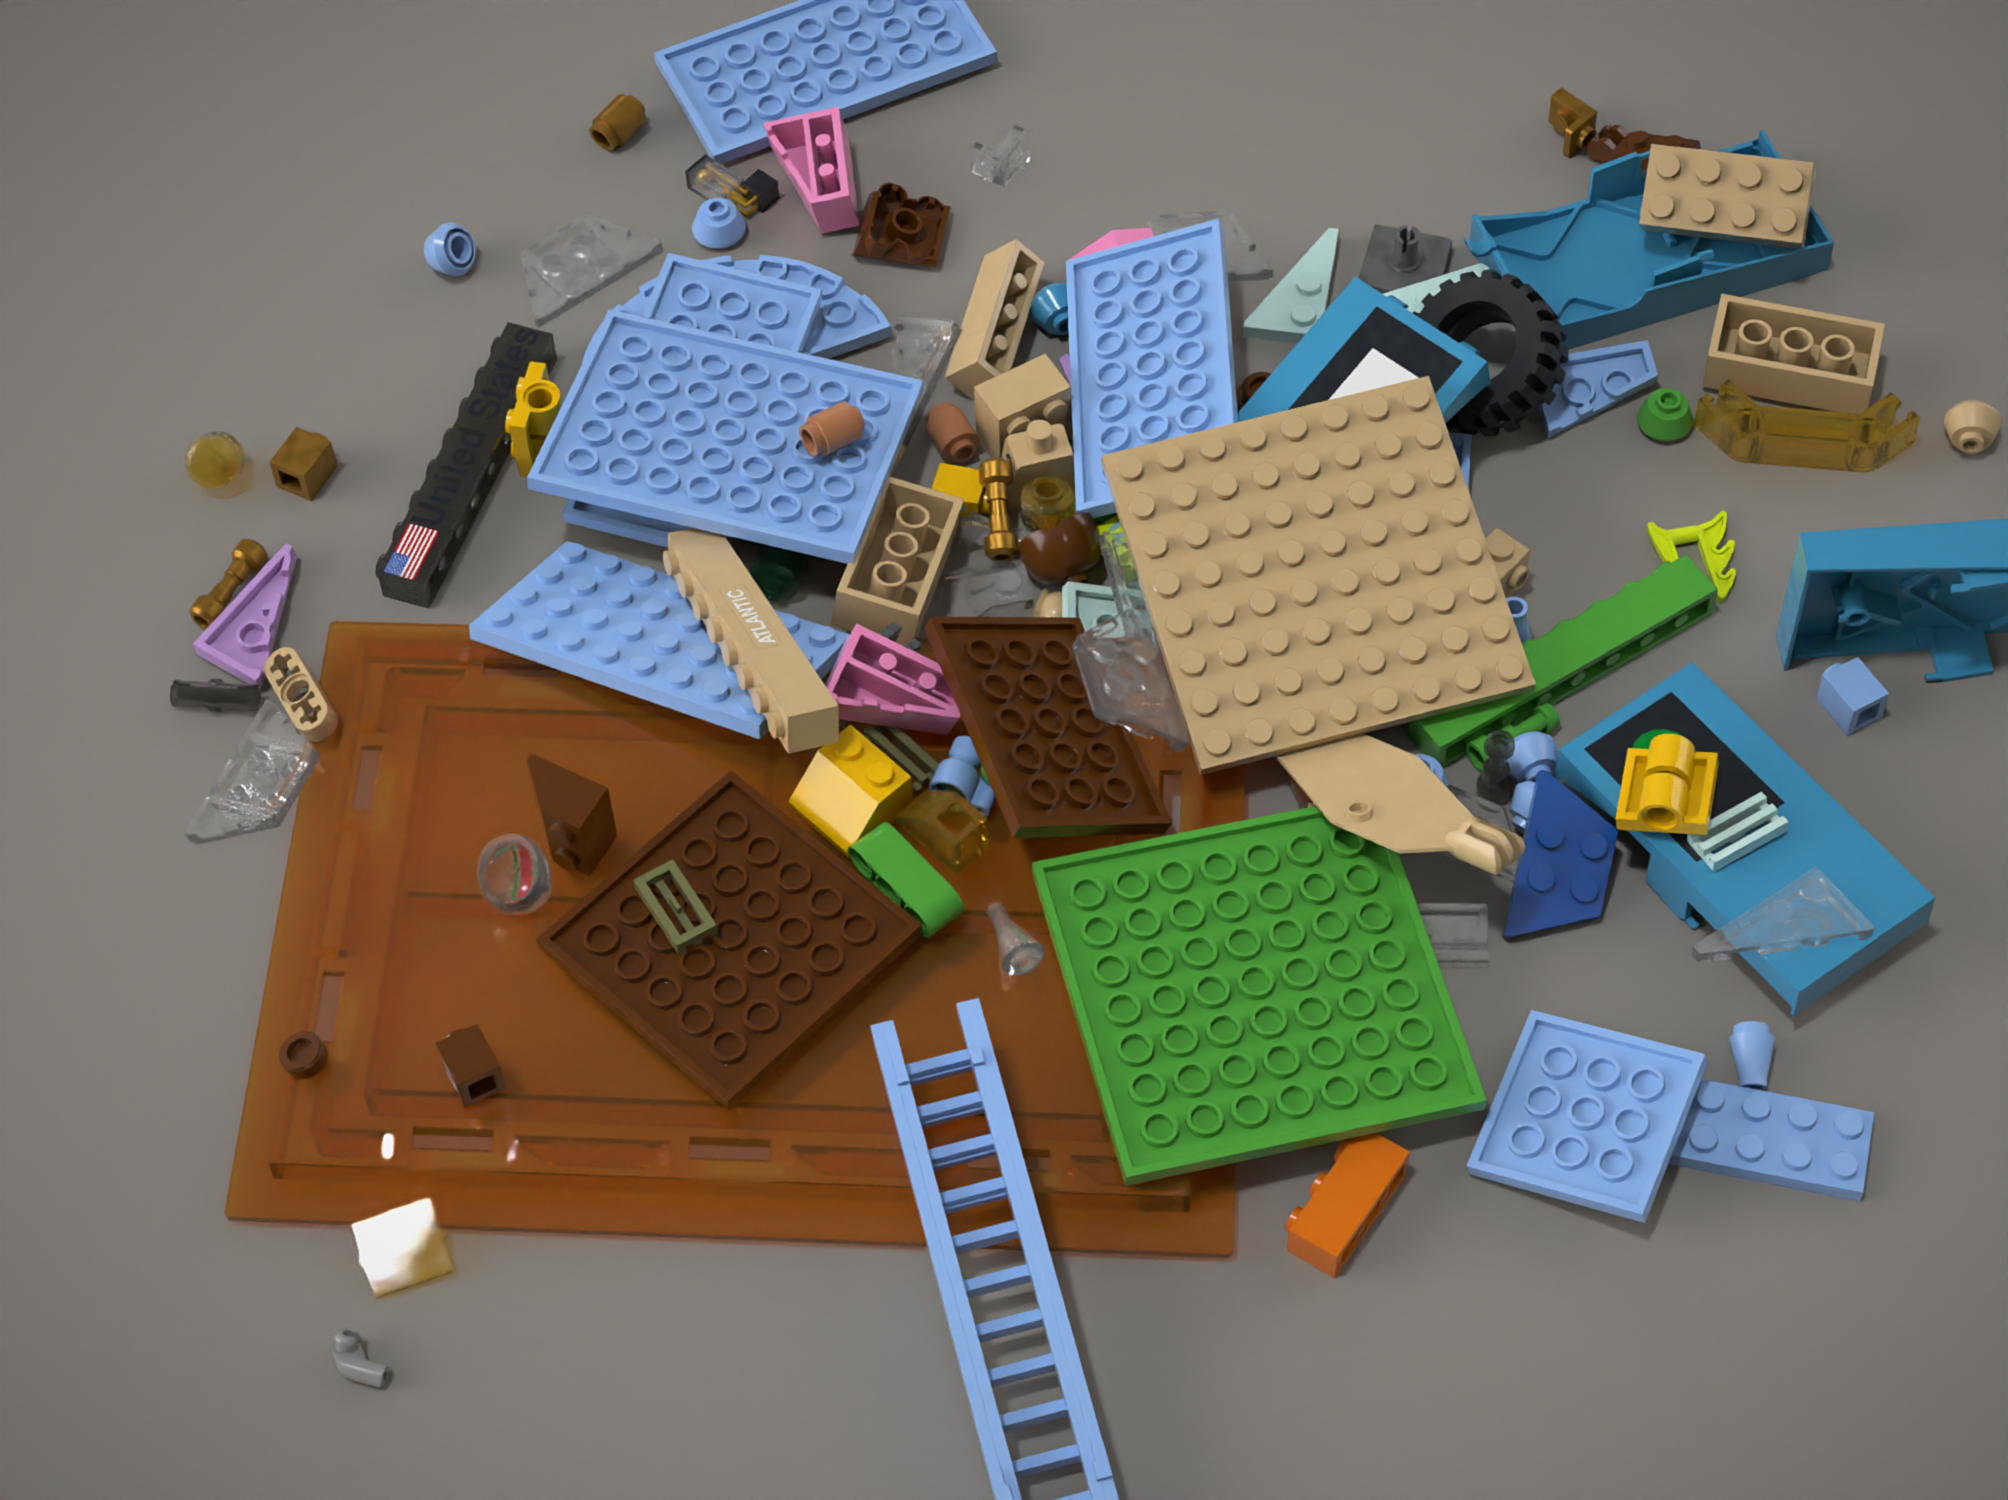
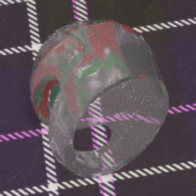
M515 833L503 834L488 842L481 851L477 864V878L484 898L493 908L507 915L523 916L537 911L548 900L553 891L549 861L540 847L530 838ZM505 845L504 847L498 849V850L493 854V856L491 857V859L488 861L490 855H491L497 848H499V847Z

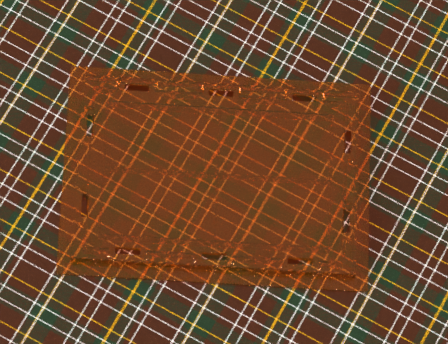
M333 621L330 623L319 684L338 715V725L327 739L320 742H308L224 1212L228 1220L927 1247L876 1055L870 1025L893 1020L906 1065L967 1049L958 1019L956 1003L979 998L1023 1157L1050 1158L1049 1170L1027 1169L1049 1251L1229 1258L1233 1255L1236 1163L1125 1186L1031 872L1032 862L1167 835L1141 834L1013 838L997 799H995L989 815L983 817L967 807L955 809L940 804L930 795L927 788L913 799L914 806L893 822L891 826L955 889L964 904V913L930 938H925L922 935L917 938L728 1111L538 948L536 939L730 770L862 875L851 859L847 858L790 808L788 804L790 797L817 751L823 746L788 754L780 740L773 738L770 731L759 740L470 639L469 625ZM916 638L922 644L919 654L938 663L929 639ZM1124 644L1097 654V658L1162 801L1164 775H1182L1180 833L1244 820L1246 764L1204 775L1199 774L1159 645ZM485 668L558 671L557 678L484 676ZM831 671L821 679L823 683L828 680ZM314 710L313 720L315 722L318 718L317 712ZM961 716L947 735L900 728L938 764L944 759L950 758L949 751L956 737L969 736ZM855 721L850 723L861 734H864V728L869 725L868 723ZM839 725V733H840V732L843 731L844 729ZM882 734V735H883L884 737H886L895 747H897L907 758H909L918 768H920L925 774H927V773H926L920 766H918L908 755H906L897 745H895L885 734ZM872 742L877 748H879L884 754H886L880 747H878L874 742ZM363 750H381L371 810L353 809ZM531 753L608 787L618 836L590 876L577 870L567 871L557 865L551 857L527 765V758ZM981 767L977 769L979 776L981 774ZM518 846H527L531 853L533 866L532 891L525 913L516 916L511 914L514 913L517 907L522 883V864ZM511 847H515L519 869L518 889L512 910L509 913H505L511 904L514 892L515 863ZM532 848H535L539 867L538 891L532 911L526 914L532 905L535 892L536 866ZM325 976H343L332 1041H322L328 1050L327 1062L324 1068L315 1076L308 1079H295L280 1064V1048L295 1033L302 1031L315 1033ZM478 1023L500 1064L506 1089L464 1108L442 1067L435 1043L443 1040L454 1030L466 1029ZM973 1071L911 1086L916 1107L978 1091ZM985 1113L922 1129L928 1150L990 1134ZM414 1135L493 1138L491 1150L412 1147ZM690 1145L770 1148L769 1160L689 1157ZM968 1163L934 1171L939 1193L1002 1177L1000 1168L968 1167ZM1008 1198L945 1214L951 1236L1014 1220ZM1018 1238L980 1249L1022 1250Z

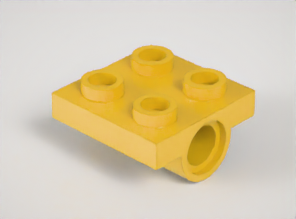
M532 361L529 363L525 377H520L517 382V402L514 409L508 410L505 421L506 433L511 434L512 439L511 458L516 459L519 476L521 477L528 476L562 406L560 390L553 382L549 381L546 363Z
M1661 734L1654 737L1650 742L1649 749L1628 748L1615 818L1617 830L1708 835L1719 767L1718 753L1695 752L1694 745L1690 740L1676 734Z

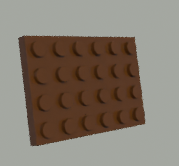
M929 618L924 630L1013 838L1165 834L1172 821L1080 618Z

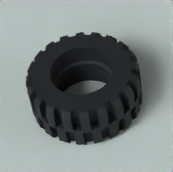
M1484 270L1481 273V277H1478L1473 271L1462 273L1460 275L1461 281L1454 283L1451 279H1448L1439 285L1441 291L1435 296L1428 293L1421 301L1425 305L1420 313L1413 312V314L1458 343L1464 341L1472 332L1482 326L1491 323L1512 324L1516 329V347L1505 369L1492 378L1491 384L1488 387H1484L1445 424L1451 428L1457 427L1462 433L1472 434L1473 436L1477 434L1478 430L1485 437L1497 436L1499 428L1502 427L1510 433L1520 429L1519 422L1527 418L1532 422L1541 415L1537 409L1544 402L1550 405L1556 397L1552 389L1555 384L1562 385L1566 375L1560 364L1568 362L1569 349L1562 343L1566 340L1567 336L1564 327L1557 320L1558 316L1529 284H1524L1518 277L1509 273L1502 277L1496 270Z

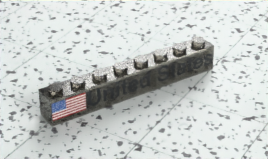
M508 322L501 336H497L493 340L490 357L486 365L478 369L474 387L469 397H464L460 403L458 418L452 428L449 427L446 430L442 440V448L437 458L431 459L427 466L425 481L420 490H415L411 496L409 511L404 521L397 523L393 532L392 543L387 553L382 554L377 561L375 575L379 579L384 597L430 608L511 451L512 439L511 434L506 433L505 421L508 410L514 409L517 402L516 387L519 378L525 377L530 361L546 363L548 376L557 361L552 333Z

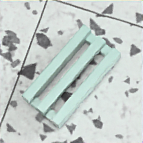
M1761 791L1711 819L1708 835L1687 834V842L1710 869L1715 872L1787 832L1789 821L1784 816L1779 817L1777 815L1778 809L1773 804H1767V797ZM1765 821L1769 823L1764 827L1744 837L1747 831L1755 828L1756 826L1764 823ZM1728 842L1733 843L1730 846L1715 853L1714 855L1711 853L1713 850L1721 847L1722 845Z

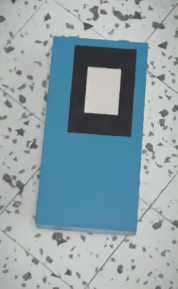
M1354 277L1238 412V422L1429 376L1446 423L1484 387H1488L1491 384L1488 362L1478 356L1480 351L1465 341L1458 343L1408 311L1407 308L1409 306L1395 296L1390 295L1386 297L1362 280Z

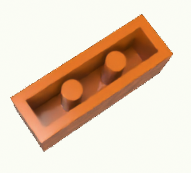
M1378 1133L1342 1140L1335 1152L1334 1161L1336 1162L1328 1173L1325 1171L1319 1173L1311 1186L1309 1195L1312 1197L1304 1208L1297 1206L1286 1222L1285 1231L1288 1232L1287 1251L1335 1279L1407 1175L1410 1151Z

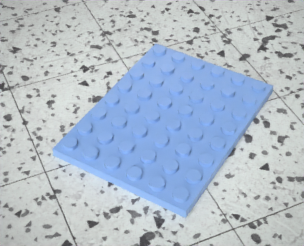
M609 309L527 476V486L529 490L846 564L848 562L854 564L923 394L924 380ZM842 401L847 402L850 406L857 407L865 422L860 440L827 456L821 454L812 456L806 450L800 438L799 428L806 423L808 417Z

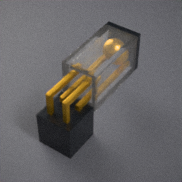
M705 154L685 171L687 188L706 201L712 198L727 199L736 206L740 213L747 217L756 209L763 213L779 199L778 181L760 169L744 181L743 178ZM737 204H740L741 206H743V207L746 208V209H747L750 205L753 206V207L750 208L748 211H745L744 209H742L741 207H739Z

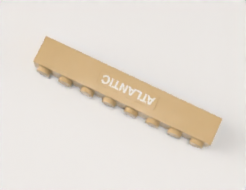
M696 528L668 533V550L663 552V562L667 574L674 576L681 596L688 598L691 602L695 618L698 621L702 620L705 624L710 641L717 643L720 647L726 666L733 667L740 688L742 690L747 689L751 695L755 711L758 714L762 713L764 715L771 736L780 740L788 754L838 743L839 705L725 536Z

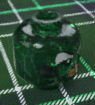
M762 544L754 556L749 573L767 600L782 602L792 599L799 592L809 564L806 555L803 553Z

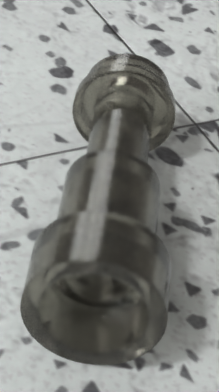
M1505 730L1492 731L1484 742V752L1489 758L1484 762L1483 773L1477 779L1475 795L1478 802L1487 808H1500L1508 803L1511 795L1512 782L1509 778L1510 766L1507 759L1511 758L1515 752V742L1512 735Z

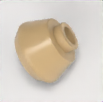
M1966 400L1948 410L1944 417V426L1952 444L1957 449L1968 454H1975L1991 446L2001 429L2002 417L1993 406L1984 401Z

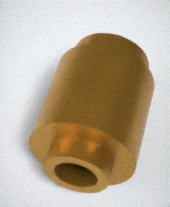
M618 94L593 119V126L589 129L593 140L607 151H612L615 147H622L646 122L643 104L633 95Z

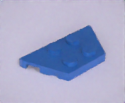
M1540 770L1537 773L1523 836L1525 849L1518 859L1502 937L1507 939L1540 930L1545 931L1571 923L1597 919L1601 915L1618 830L1549 772Z

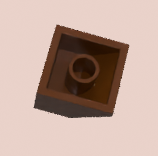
M531 753L527 758V765L551 857L557 865L567 871L577 870L590 876L618 836L608 787Z

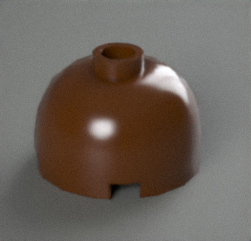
M1081 513L1059 520L1061 525L1050 530L1045 526L1017 543L1019 557L1027 572L1038 582L1050 586L1065 585L1068 581L1086 583L1089 580L1086 573L1097 566L1103 549L1100 529L1090 513Z

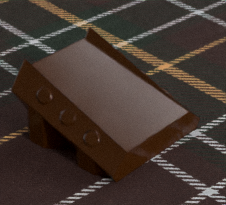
M891 182L884 183L878 191H873L868 195L851 255L936 267L951 206L943 205L938 199L930 196H922L919 199L908 198L907 192L902 186Z

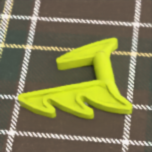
M1721 511L1711 521L1703 524L1669 530L1662 529L1655 523L1649 522L1646 530L1648 537L1663 563L1667 561L1672 563L1679 559L1675 545L1697 542L1708 578L1718 588L1716 601L1722 604L1731 591L1736 576L1734 568H1731L1723 575L1732 557L1735 541L1729 540L1725 546L1718 549L1726 530V511Z

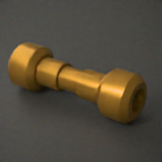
M992 458L985 460L978 467L979 483L986 488L987 503L990 505V533L984 538L986 557L992 561L1001 562L1011 560L1019 553L1016 546L1018 538L1017 535L1011 532L1010 517L1007 515L1006 505L1008 503L1007 487L1013 482L1011 463L1002 458Z
M252 539L240 540L231 552L233 562L225 571L223 579L213 587L208 595H200L190 607V616L198 626L207 629L224 611L232 599L236 588L243 584L249 574L259 573L268 561L265 548Z

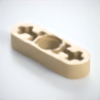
M283 647L274 651L265 662L264 673L293 724L311 742H320L327 739L338 725V715L307 662L291 647ZM287 667L293 674L288 678L285 676L284 671ZM309 687L307 694L302 699L293 702L294 696L298 691ZM314 710L317 712L318 718L315 722L309 715Z

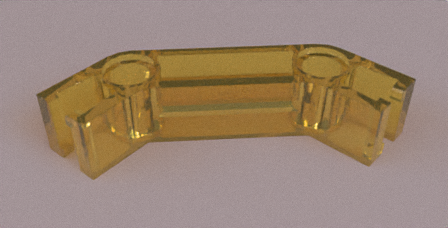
M1728 379L1720 385L1716 405L1712 403L1714 402V397L1709 393L1698 399L1693 425L1727 456L1738 462L1865 473L1878 469L1914 444L1921 417L1914 411H1911L1907 414L1905 420L1891 427L1896 411L1902 405L1901 401L1893 393H1889L1860 414L1759 406Z

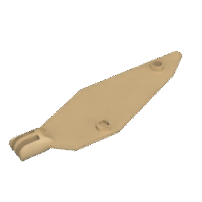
M1366 734L1275 756L1331 824L1399 854L1449 851L1456 858L1497 875L1524 853L1525 843L1521 837L1483 819L1474 817L1420 757Z

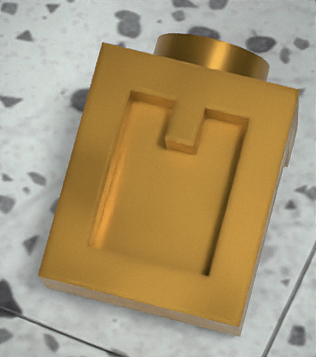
M1561 87L1551 95L1548 122L1559 132L1565 133L1563 154L1570 158L1580 149L1585 150L1587 143L1596 137L1597 111Z

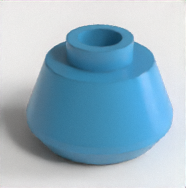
M1053 283L1042 288L1034 296L1029 310L1032 321L1053 335L1069 334L1066 283Z

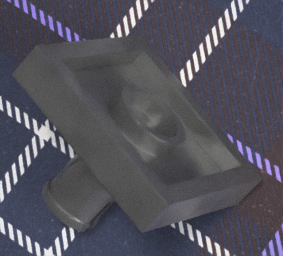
M1374 224L1359 279L1384 294L1444 275L1452 250L1453 239L1420 233L1414 226H1412L1411 231H1408V225L1393 228Z

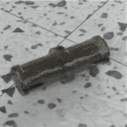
M212 678L209 682L175 679L170 688V702L173 707H202L214 713H219L222 709L256 712L261 703V689L258 684L224 683L222 679Z

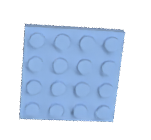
M1531 1010L1466 1165L1469 1175L1645 1223L1707 1065L1705 1054Z

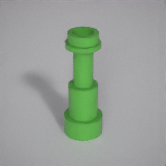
M1545 703L1542 706L1537 705L1532 710L1533 716L1514 727L1507 725L1490 736L1481 735L1467 743L1466 753L1471 764L1477 771L1485 774L1500 765V757L1504 747L1515 737L1531 731H1543L1546 734L1553 732L1555 727L1560 725V717L1556 709L1549 703Z

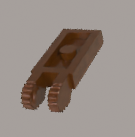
M1611 124L1604 126L1598 133L1599 137L1591 139L1586 146V151L1590 158L1605 163L1634 152L1641 154L1650 151L1651 144L1701 149L1700 140L1685 139L1678 135H1653L1645 131L1628 133L1621 125L1612 126ZM1649 158L1642 160L1641 169L1647 170Z

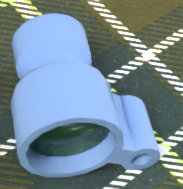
M958 736L954 739L950 748V758L944 759L938 764L929 784V793L937 802L944 806L955 809L967 807L979 816H988L996 797L991 785H987L977 773V769L982 764L969 736Z

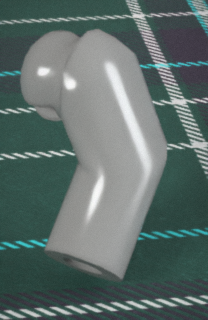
M343 1328L337 1331L331 1351L339 1373L346 1379L382 1389L388 1380L389 1366L366 1359L360 1343V1334L355 1329Z

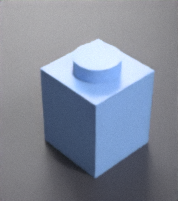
M1856 657L1844 664H1833L1825 670L1821 676L1816 700L1848 736L1883 717L1889 693L1860 658Z

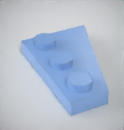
M1648 340L1568 354V362L1560 364V367L1566 372L1563 384H1555L1552 389L1556 397L1550 405L1544 402L1538 408L1547 439L1655 384L1658 372Z

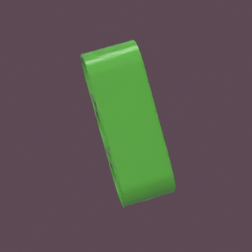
M881 823L848 847L849 857L857 870L871 884L922 924L923 937L930 938L964 913V904L955 889L889 823Z

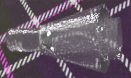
M970 511L968 519H961L959 544H966V553L985 550L984 538L990 533L989 518ZM1010 526L1011 532L1017 535L1018 542L1035 532V530L1011 528Z
M991 903L986 908V913L996 929L995 933L1003 970L1010 975H1025L1034 971L1043 959V946L1015 921L1010 919L1002 903Z

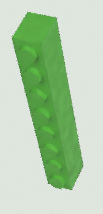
M1687 555L1680 557L1672 563L1670 561L1664 562L1649 576L1638 582L1631 581L1627 583L1619 593L1605 601L1597 600L1585 612L1571 620L1564 619L1558 622L1545 635L1536 640L1529 639L1523 642L1522 646L1536 683L1533 691L1408 722L1407 736L1422 754L1435 758L1444 768L1467 755V743L1481 735L1490 736L1507 725H1512L1513 727L1533 716L1532 710L1537 705L1542 706L1545 703L1554 705L1713 614L1718 588Z

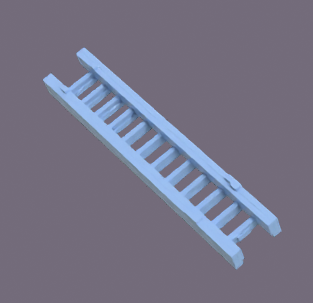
M979 998L956 1003L958 1019L967 1049L906 1065L893 1020L870 1025L876 1055L994 1499L1022 1500L1016 1479L1081 1462L1088 1491L1054 1500H1119ZM973 1071L978 1091L916 1107L911 1086ZM985 1113L990 1134L928 1150L923 1128ZM996 1155L1002 1177L939 1193L934 1171ZM1008 1198L1014 1220L951 1236L945 1214ZM1019 1238L1026 1264L967 1280L962 1279L957 1254ZM1032 1283L1038 1305L1037 1309L975 1325L968 1298ZM1044 1327L1051 1353L987 1370L980 1343ZM1056 1371L1063 1399L999 1415L992 1390L993 1387ZM1069 1417L1076 1444L1011 1461L1004 1433Z

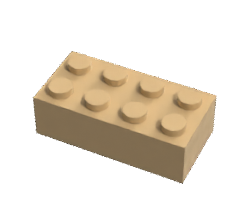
M1651 144L1639 225L1643 231L1792 249L1803 248L1816 174L1814 162Z
M1721 294L1702 387L1866 417L1885 324Z
M889 476L854 564L848 562L836 591L831 625L852 631L857 623L880 634L890 623L896 622L902 627L901 633L895 641L896 643L904 646L911 640L916 639L956 538L964 499Z

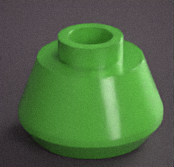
M1662 388L1654 391L1642 403L1637 413V422L1640 429L1649 437L1662 442H1670L1683 438L1691 431L1694 415L1687 398L1681 392L1671 388Z

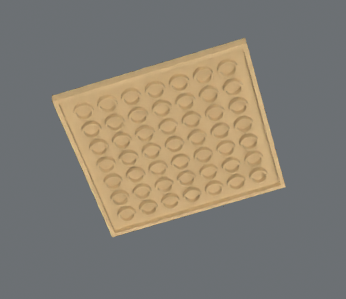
M1429 376L1102 455V467L1200 775L1533 691L1536 683Z

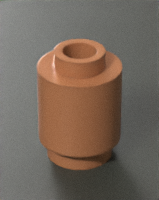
M842 401L808 417L806 423L800 426L799 434L804 447L812 456L819 454L827 456L860 440L865 422L857 407L850 406L847 402Z
M949 402L940 403L930 409L925 418L927 423L926 431L943 459L948 463H963L971 459L979 447L980 440L963 411Z

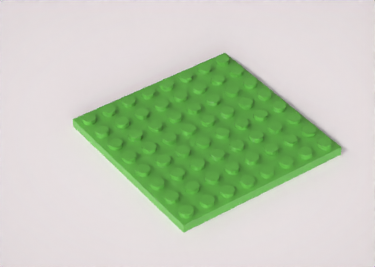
M1317 806L1032 862L1031 872L1125 1186L1485 1110L1486 1096L1399 853L1331 824Z

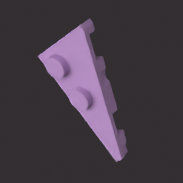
M286 543L192 644L195 654L258 690L264 683V665L272 653L297 560V555L294 553L291 545Z

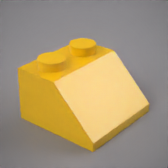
M850 724L839 733L838 743L825 745L817 751L790 797L788 804L790 808L850 859L847 851L850 845L883 822L891 825L914 806L912 777Z

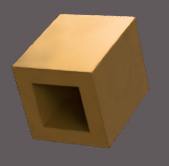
M298 427L293 430L269 461L276 487L309 501L313 500L338 467L331 441L318 432L310 433Z

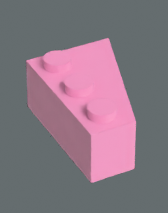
M839 107L762 123L773 154L821 234L860 226L849 136Z
M856 623L845 640L825 684L839 705V719L947 735L961 715L939 663Z

